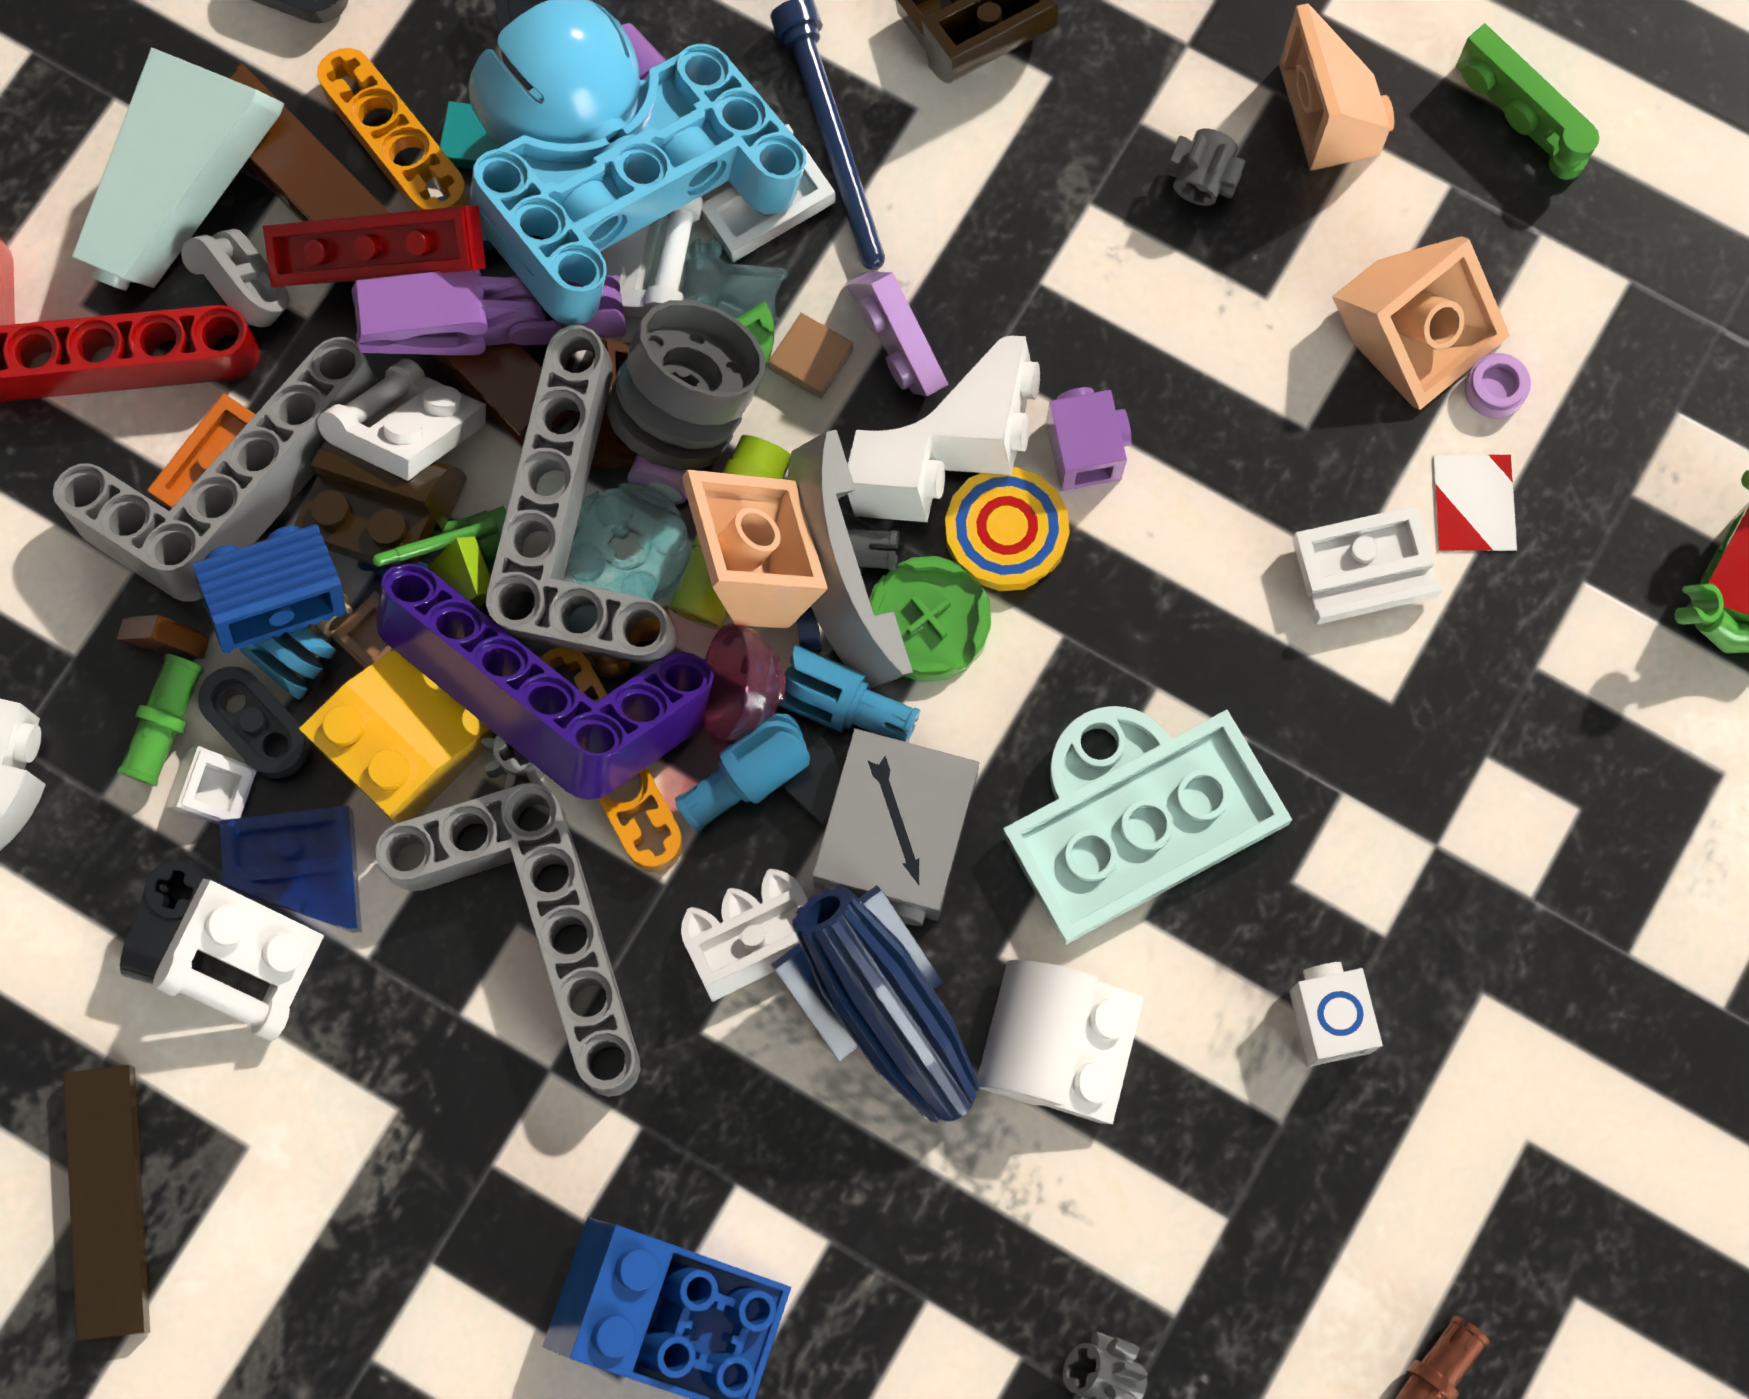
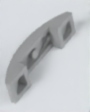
M837 430L826 431L792 450L787 480H794L796 482L828 588L811 605V608L827 640L844 665L867 674L866 681L870 683L869 689L910 674L913 671L894 611L876 616L873 614L838 502L839 498L855 491V486Z

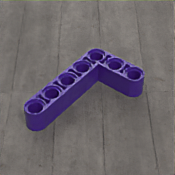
M399 564L386 571L381 581L376 628L382 640L561 788L577 798L586 800L600 799L610 794L692 736L702 725L714 674L711 666L695 654L675 652L666 655L595 703L431 570L416 564Z

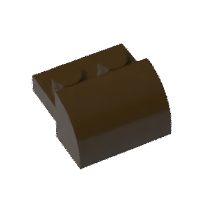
M895 0L897 13L926 50L929 68L945 83H951L1054 29L1058 22L1057 4L1054 0Z
M326 441L311 463V467L317 474V477L294 526L302 529L317 524L329 551L374 565L372 558L378 553L430 538L433 530L443 532L467 477L462 469L435 461L407 481ZM422 555L377 567L389 570L391 567L399 564L418 565Z

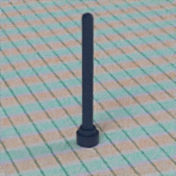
M814 0L786 1L777 6L770 14L777 40L784 43L787 50L794 51L862 264L869 270H878L885 262V254L816 43L820 40L819 31L822 29V21Z

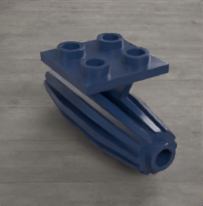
M876 885L858 899L849 889H845L843 886H836L835 889H824L821 891L822 893L807 899V903L803 907L800 906L797 910V917L792 922L799 944L773 962L771 966L834 1056L840 1061L859 1047L873 1069L920 1115L930 1122H938V1120L954 1121L964 1116L973 1105V1101L976 1098L975 1092L979 1091V1083L955 1023L934 991L943 981L883 891Z

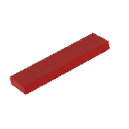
M478 205L263 226L271 288L365 280L437 271L450 273L486 269Z

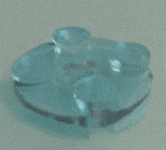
M638 483L618 484L619 488L608 489L601 494L597 490L586 496L582 501L567 563L568 571L575 583L647 598L656 603L659 599L667 596L680 582L690 555L687 528L675 504L658 490ZM630 532L639 536L637 545L642 550L637 557L629 556L626 560L616 559L617 552L610 545L611 541L615 537L625 540Z

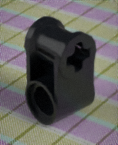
M173 860L162 863L151 871L146 880L134 924L123 945L120 959V973L122 976L153 984L156 971L202 879L216 882L210 874L186 862ZM188 886L193 888L190 900H176L172 898L175 887L185 888ZM197 950L191 962L192 969L200 972L205 953Z

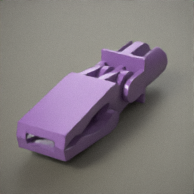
M479 270L450 273L437 271L356 280L352 288L357 326L356 339L361 353L479 355L486 350V346L507 343L517 345L549 344L551 338L560 329L570 326L554 320L517 275L508 278L482 276ZM606 275L601 302L596 316L589 322L581 324L592 329L600 338L623 337L627 333L625 318L622 314L624 310L622 297L619 293L621 289L618 275ZM566 282L574 287H583L582 284L576 282Z

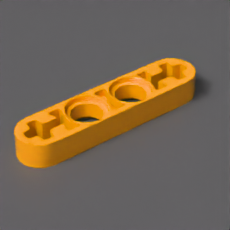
M341 48L327 54L317 67V77L328 103L413 211L468 206L470 196L461 173L367 56L361 51L352 48ZM348 75L353 80L357 79L361 91L354 96L351 88L341 77ZM385 108L393 112L390 120L383 125L370 127L362 123L364 117L375 109ZM416 147L424 151L422 158L410 166H400L393 162L396 154L403 149ZM433 178L440 192L445 196L450 195V197L442 202L435 196L431 197L426 183Z
M558 647L549 650L540 658L553 669L563 664L570 672L580 668L581 672L574 676L575 684L589 698L596 694L598 699L592 700L595 703L607 695L589 660L582 652ZM645 768L638 773L642 780L641 791L632 801L620 803L610 799L608 795L598 799L632 862L644 871L660 872L669 869L678 861L683 850V838L678 823L648 768ZM651 802H655L658 806L657 809L645 811L652 827L658 834L664 833L667 830L671 834L663 841L666 851L659 856H654L650 849L640 852L636 849V847L644 842V838L634 817L625 826H622L619 821L621 818H628L641 813Z

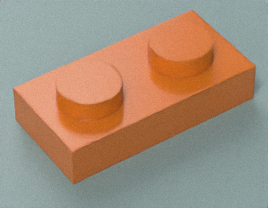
M223 393L148 488L149 494L171 510L256 414Z

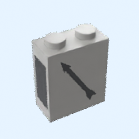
M854 729L813 872L814 888L824 890L843 886L859 899L877 885L883 891L903 923L922 926L924 918L938 921L978 777L980 762Z

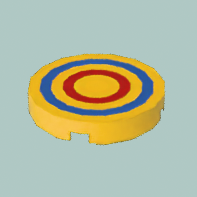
M1013 467L1012 475L979 473L970 477L953 495L945 517L946 548L953 561L955 560V562L969 572V576L979 582L981 586L997 591L1024 590L1038 583L1039 579L1046 577L1061 562L1070 533L1068 510L1057 489L1039 474L1018 467Z

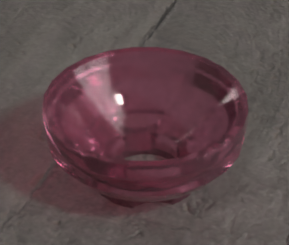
M735 624L724 625L713 637L705 657V661L712 668L714 677L703 720L707 731L713 738L720 741L739 740L743 736L750 734L767 719L775 715L778 704L784 698L786 678L780 667V658L774 655L767 641L756 629Z

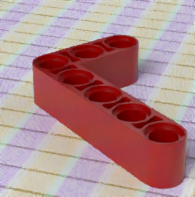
M0 238V402L235 380L251 373L259 362L260 348L258 341L241 314L229 306L213 305L15 324L14 261L11 251ZM238 335L235 344L229 349L222 351L214 350L217 342L223 337ZM176 341L173 349L166 355L153 356V352L161 343ZM114 347L108 358L97 363L92 362L93 356L101 348ZM51 352L50 358L44 365L30 368L31 363L38 355Z

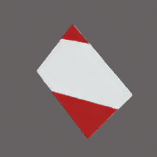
M1434 455L1439 551H1517L1511 455Z

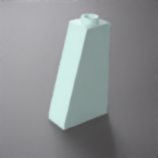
M151 47L72 257L95 266L91 277L115 288L127 291L130 281L154 288L181 252L184 242L192 237L278 119L285 103L254 88Z

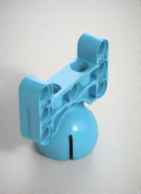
M547 0L524 12L500 32L497 40L499 47L509 61L534 88L528 91L510 72L495 50L486 49L483 51L471 72L468 92L472 110L488 136L500 148L487 151L477 158L473 167L469 205L479 206L481 231L544 310L557 322L565 325H581L589 322L596 316L607 274L606 262L600 251L727 181L732 184L747 204L764 214H778L786 211L792 206L806 165V152L800 142L731 60L721 50L711 45L694 44L688 46L680 54L649 69L647 81L640 80V68L631 40L620 22L605 8L590 0ZM493 190H502L507 193H500ZM530 235L540 236V237L545 238V239H544V240L534 239V238L529 237V236H530ZM566 282H576L582 284L583 287H574Z

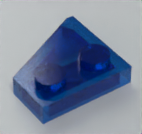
M349 806L219 820L224 885L235 891L351 933L362 932L353 810Z

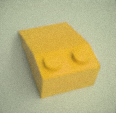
M394 649L347 681L299 728L307 739L394 824L418 817L485 750L481 743L482 738L490 737L495 739L497 736L495 732Z

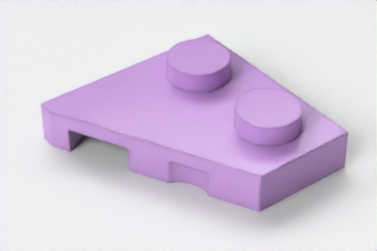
M865 272L846 282L865 322L871 331L877 335L889 355L886 357L887 365L900 388L904 390L909 387L912 394L929 396L949 385L893 272Z

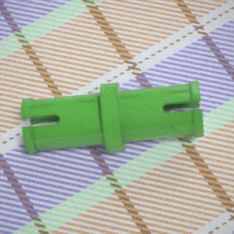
M165 654L163 658L164 663L146 706H138L134 717L140 721L123 763L117 771L122 775L156 787L176 734H184L188 723L182 719L199 677L205 669L192 661L172 654Z

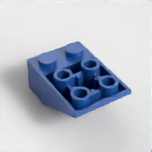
M588 1217L542 1347L569 1359L690 1399H755L792 1287L633 1230Z

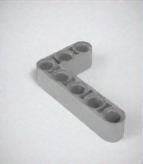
M570 325L560 329L551 338L546 350L489 582L486 606L493 620L516 638L629 663L651 666L662 657L673 653L678 641V632L674 622L658 603L647 598L563 581L613 377V362L600 337L592 329L585 326ZM581 350L595 352V359L587 370L580 373L566 371V364L574 353ZM566 410L580 412L578 425L571 432L566 434H555L552 432V423L559 413ZM552 470L565 472V482L557 493L550 496L537 494V484L545 473ZM536 531L548 532L550 534V544L547 550L535 558L524 557L522 545L525 539ZM521 592L533 593L535 596V606L532 612L521 620H510L507 615V606L510 600ZM583 605L595 606L598 611L595 625L589 631L582 634L570 632L568 623L571 613ZM645 618L659 620L660 634L651 645L636 647L631 644L630 632L639 620Z
M346 337L331 338L323 341L308 355L170 511L93 464H78L64 471L54 484V501L85 541L173 598L183 602L199 600L202 597L198 589L192 563L204 560L208 553L222 546L231 545L242 548L254 544L316 474L311 467V463L321 446L326 442L318 429L317 421L320 414L336 404L345 406L377 384L378 380L364 353H361L354 340Z
M537 783L520 784L409 819L387 828L378 839L375 848L376 861L381 870L397 886L408 891L426 890L510 862H515L576 1070L581 1079L597 1094L611 1097L619 1096L629 1091L638 1080L641 1070L640 1058L568 821L554 793L544 785ZM540 804L550 809L549 820L541 829L528 832L519 828L518 821L520 815L526 808L531 805ZM472 824H481L487 827L488 835L480 848L474 851H463L457 848L458 836L465 827ZM414 843L425 846L424 859L417 868L411 871L396 869L395 860L398 852L403 847ZM553 864L563 865L568 868L569 876L566 884L561 889L550 893L537 889L536 881L538 874L543 868ZM576 924L587 929L588 937L586 943L578 952L565 955L555 950L554 942L556 935L562 928ZM595 985L602 987L606 991V1002L599 1013L590 1017H582L574 1013L573 1001L579 990L586 986ZM614 1047L621 1049L625 1054V1065L622 1072L611 1080L595 1078L591 1067L595 1055L604 1048Z

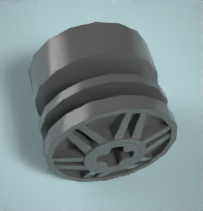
M669 300L652 307L641 320L628 349V358L621 365L617 373V379L609 390L606 415L614 433L630 450L661 466L676 470H698L718 462L727 450L734 432L742 421L743 413L750 405L765 376V355L756 337L739 320L717 307L693 300Z

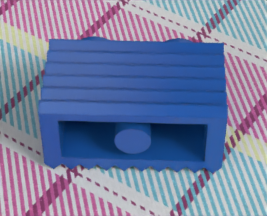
M317 524L302 529L297 526H285L272 532L267 540L242 548L231 545L222 546L208 553L204 560L192 563L200 595L221 650L224 653L230 654L235 648L243 649L247 644L255 645L259 640L268 641L272 636L280 637L284 632L293 633L297 628L305 629L309 624L317 625L321 620L329 621L334 616L342 617L347 612L339 575L336 572Z

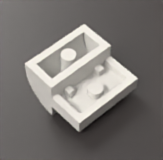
M1008 960L977 1076L979 1088L1030 1105H1044L1100 1124H1113L1144 997L1098 982V976L1075 969L1030 960Z

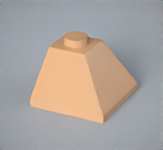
M1308 3L1296 6L1279 67L1310 171L1380 156L1389 131L1394 129V112L1389 97L1387 95L1380 96L1374 74Z
M1462 236L1379 259L1332 296L1354 345L1411 406L1419 410L1471 369L1480 358L1488 355L1510 336L1472 244L1468 238Z
M687 470L681 478L712 588L735 625L789 629L828 589L796 482L794 480Z

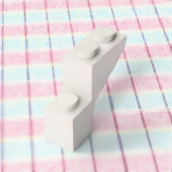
M1006 336L999 339L936 409L920 421L892 430H856L848 462L849 471L855 486V491L849 493L848 497L855 517L928 522L932 499H940L943 494L945 470L1012 475L1017 451H1025L1028 445L1030 424L1029 416L1025 413L1027 400H1035L1037 398L1040 385V366L1038 362H1031L1025 336Z

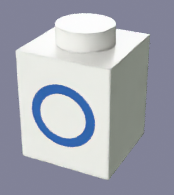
M1332 962L1314 966L1303 971L1305 980L1297 982L1289 990L1308 1067L1371 1054L1383 1046L1363 968L1344 972L1341 962Z

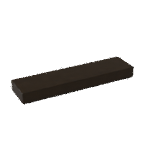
M128 1064L64 1072L77 1341L150 1333L135 1067Z

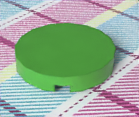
M938 556L913 557L898 564L896 571H889L886 576L884 574L874 585L869 599L874 616L894 611L913 671L904 677L920 682L947 680L967 670L984 651L991 630L990 600L979 582L969 576V572L957 562Z

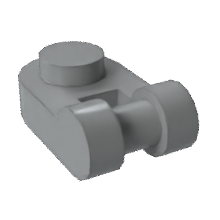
M230 229L217 232L213 237L208 235L189 238L184 242L181 256L185 267L191 273L204 274L227 306L237 310L248 325L268 327L287 308L289 303L288 292L285 287L271 288L268 264L241 231Z

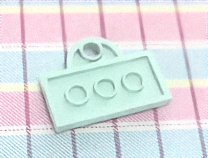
M1109 706L1094 709L1079 716L1069 724L1059 737L1050 765V782L1056 801L1003 828L1002 835L1064 945H1067L1288 826L1292 818L1228 710L1171 739L1167 731L1150 716L1127 707ZM1092 729H1104L1115 738L1117 751L1107 759H1093L1082 749V736Z

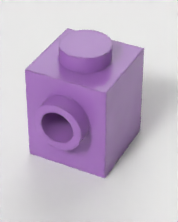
M1075 388L1060 394L1057 400L1049 401L1046 426L1061 491L1122 480L1127 462L1124 447L1131 445V429L1126 410L1115 409L1111 390L1094 393L1092 388Z

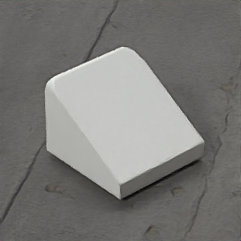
M199 746L187 748L180 762L165 808L230 828H237L256 771L250 765Z

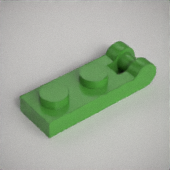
M1484 23L1467 38L1456 63V67L1461 71L1463 79L1472 90L1488 96L1504 112L1508 123L1520 134L1529 135L1550 155L1549 168L1555 176L1564 180L1578 177L1599 143L1598 130Z

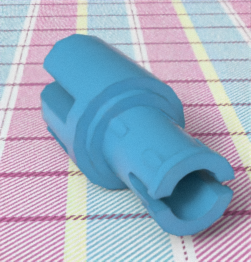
M308 626L305 629L297 628L293 633L284 632L280 637L272 636L268 641L259 640L255 645L247 644L243 649H240L243 655L296 699H301L309 690V685L289 668L310 679H317L324 666L309 651L326 659H331L337 651Z
M794 646L789 661L792 666L786 668L781 683L783 688L778 690L774 701L775 705L840 733L844 732L846 728L850 730L853 725H856L881 736L909 742L916 726L914 722H917L919 719L920 709L909 707L869 690L870 683L866 681L867 674L804 647Z
M775 714L734 744L720 751L719 768L685 793L675 797V804L687 823L695 831L699 832L704 829L705 825L740 800L745 802L751 801L754 804L764 800L771 792L809 766L810 756L797 721L788 714Z

